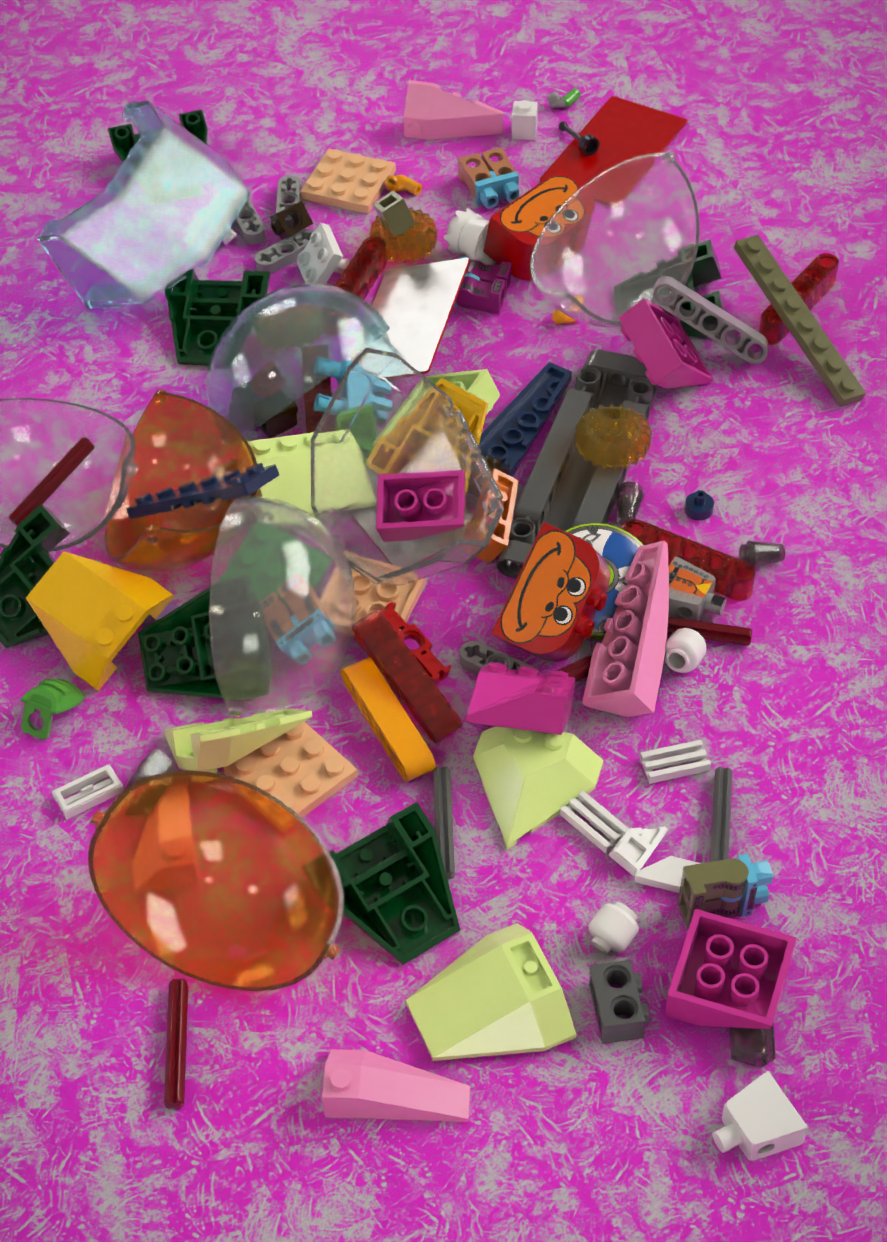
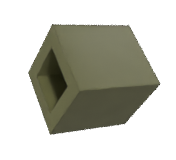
M394 190L373 203L384 228L394 237L404 234L408 231L409 227L416 224L404 199Z

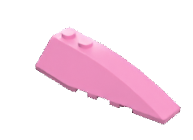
M665 541L638 547L625 577L628 581L626 588L621 593H618L614 602L617 605L616 611L612 618H607L603 627L606 633L602 643H596L593 650L582 704L586 707L624 717L651 714L655 711L668 629L669 566L668 545Z

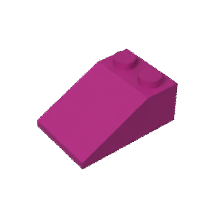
M465 470L378 475L376 530L383 542L410 541L464 527Z

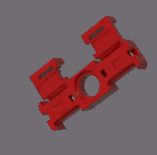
M390 602L386 605L384 611L380 608L375 612L370 623L356 630L354 640L370 658L379 649V644H383L384 641L386 643L390 642L392 647L407 663V668L400 671L398 668L392 672L390 682L408 700L412 692L426 683V686L433 687L447 678L451 665L443 666L431 652V642L414 623L409 626L395 611L396 603ZM413 639L419 644V648L415 650L408 649L403 641Z

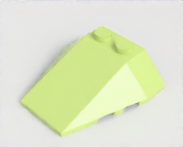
M288 708L252 714V716L233 719V717L225 718L223 721L209 724L200 722L164 729L178 768L189 770V774L209 776L217 774V768L226 767L313 716L310 710Z

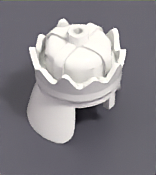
M468 208L466 212L457 210L455 212L457 216L450 220L447 235H444V239L450 245L447 249L454 254L467 256L470 260H478L487 265H494L496 262L483 252L489 221Z

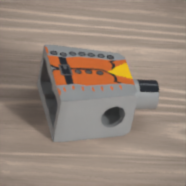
M675 556L669 565V617L700 621L706 610L721 615L725 609L727 599L714 594L716 579L713 575Z

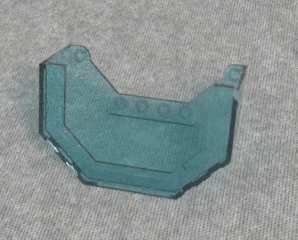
M133 101L124 107L123 119L125 122H132L141 138L130 150L129 156L118 168V172L113 180L107 184L105 192L63 219L48 221L43 227L44 230L37 238L87 309L147 303L155 298L153 293L163 286L169 289L185 279L186 275L184 273L197 265L200 269L208 264L250 196L249 190L226 159L149 101Z

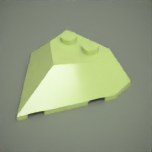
M495 726L481 733L473 754L474 764L479 771L494 818L503 835L506 850L517 844V839L529 831L533 833L560 814V808L564 805L568 806L571 799L578 798V794L581 791H585L587 794L596 788L603 766V760L574 734L563 732L560 735Z

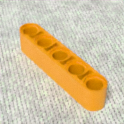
M368 657L342 668L341 676L348 692L403 780L408 782L433 771L436 768V764L429 747L374 661Z

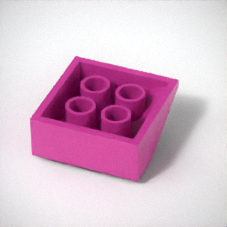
M644 298L618 317L622 324L621 332L628 341H632L635 347L633 353L641 363L645 364L647 368L645 374L653 385L657 384L669 389L710 384L714 381L676 316Z
M495 662L488 663V666L481 668L468 709L466 722L562 735L572 712L574 677H568L567 672L556 670L550 671V674L537 673L536 668L526 666L519 667V670L506 669L507 665Z
M695 909L667 994L665 1016L697 1026L771 1029L790 969L797 937Z

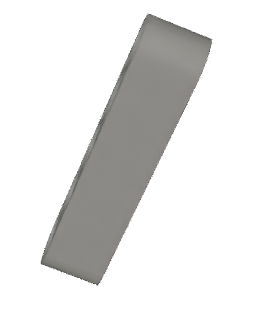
M663 276L655 282L653 300L658 306L749 363L759 364L766 359L768 342L761 333L674 278ZM662 287H668L673 293L669 296H662L658 290ZM685 301H690L695 305V308L684 310L681 304ZM706 316H714L718 321L715 324L709 325L703 319ZM730 330H736L740 333V336L731 339L726 333ZM753 344H758L763 349L758 353H753L748 348Z

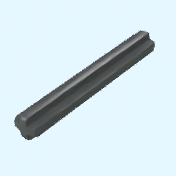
M436 767L433 770L435 833L447 879H452L455 876L450 769L448 767Z
M718 767L715 770L710 862L729 858L733 774L730 768Z

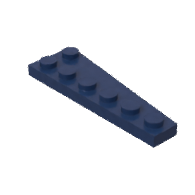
M548 362L481 434L476 458L486 459V456H492L501 460V466L509 469L508 475L513 477L571 382L572 371Z
M262 463L247 468L246 472L243 473L236 469L224 474L223 478L220 479L217 478V475H213L201 480V484L195 485L194 481H190L180 485L178 490L167 487L156 492L155 496H152L150 492L134 498L136 503L126 508L129 518L134 519L173 511L181 506L189 508L201 502L203 505L209 504L219 498H222L224 501L252 494L280 474L276 464L264 467Z

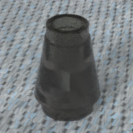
M624 482L616 491L617 522L623 526H631L634 524L644 499L642 486L638 483Z
M749 540L746 544H741L739 548L741 565L751 570L783 561L785 558L783 544Z

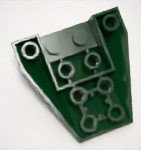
M247 575L215 583L138 632L148 692L238 701L268 694L273 666L264 613Z

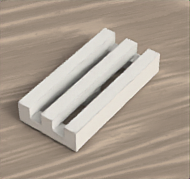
M701 740L640 752V760L649 784L707 772L711 769L710 760H707V753L705 749L703 750ZM699 760V762L681 765V763ZM669 766V768L652 771L653 769Z
M108 764L53 790L52 794L60 810L63 811L66 820L125 791L111 765ZM107 777H110V778H108V779H106V780H104V781H102V782H100V783H98V784H96V785L93 786V784H95V783H97V782H99V781H101V780H103V779H105V778H107ZM81 790V792H79V793H77V794H75V795H73V796H71V797H69V798H67V799L64 800V798H66V797H68V796H70V795H72V794H74V793H76V792H78V791Z
M581 791L577 799H571L568 806L564 805L560 808V815L605 854L613 849L624 832L629 829L585 791ZM577 811L579 814H581L585 819L589 821V824L591 826H593L596 830H600L604 835H606L610 839V841L608 842L604 837H602L598 832H596L592 827H590L574 812Z

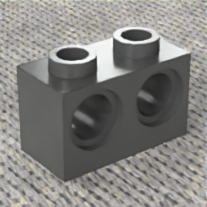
M631 960L590 965L589 986L602 1044L644 1038L645 1024L650 1023V1015L647 1003H641L639 993L643 992L642 980L639 972L634 973ZM612 984H619V985H622L623 987H621V988H614V987H612V986H610V985H612ZM625 1014L630 1016V1018L621 1019L617 1015Z

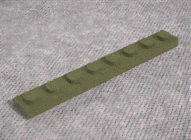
M759 235L737 240L733 247L840 407L863 400L866 394L865 390Z

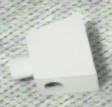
M767 1071L726 1102L722 1115V1121L725 1126L713 1132L712 1136L716 1146L722 1153L739 1145L747 1159L754 1161L800 1146L804 1143L808 1126L770 1072Z

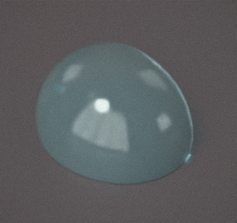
M300 284L275 290L247 306L222 333L214 348L207 370L206 392L208 403L215 420L225 432L223 434L224 441L228 444L237 442L391 329L384 317L360 296L348 290L325 284Z

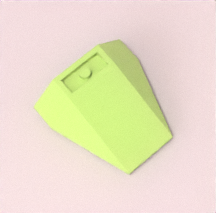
M518 923L486 935L406 1000V1005L433 1061L546 1051L575 1039L577 1036L562 987L533 933Z

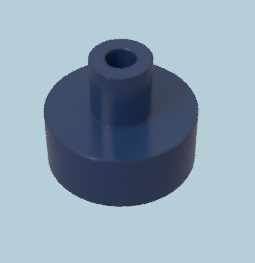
M698 490L687 496L685 500V513L689 518L706 520L712 516L714 500L709 494L703 490Z

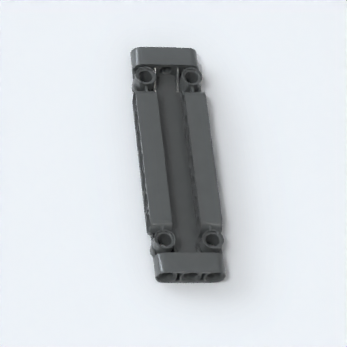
M594 349L589 352L583 367L577 371L575 387L569 388L515 509L508 546L501 552L496 564L497 569L503 575L517 579L543 522L563 531L583 524H607L647 425L649 412L652 409L653 397L658 387L657 384L653 385L645 374L647 371L645 364L641 363L636 357Z

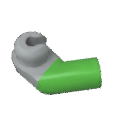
M573 88L562 97L559 96L557 91L551 92L547 95L548 105L552 108L570 107L581 97V93L576 88Z

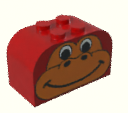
M561 169L490 216L483 252L498 265L502 261L512 263L511 275L523 280L539 279L551 270H557L568 258H574L584 245L594 209V200L591 194Z
M543 522L491 634L509 645L546 661L558 662L570 658L578 651L584 638L588 639L591 636L595 626L593 619L597 610L601 611L606 604L608 595L605 593L610 583V570L607 562L584 539Z

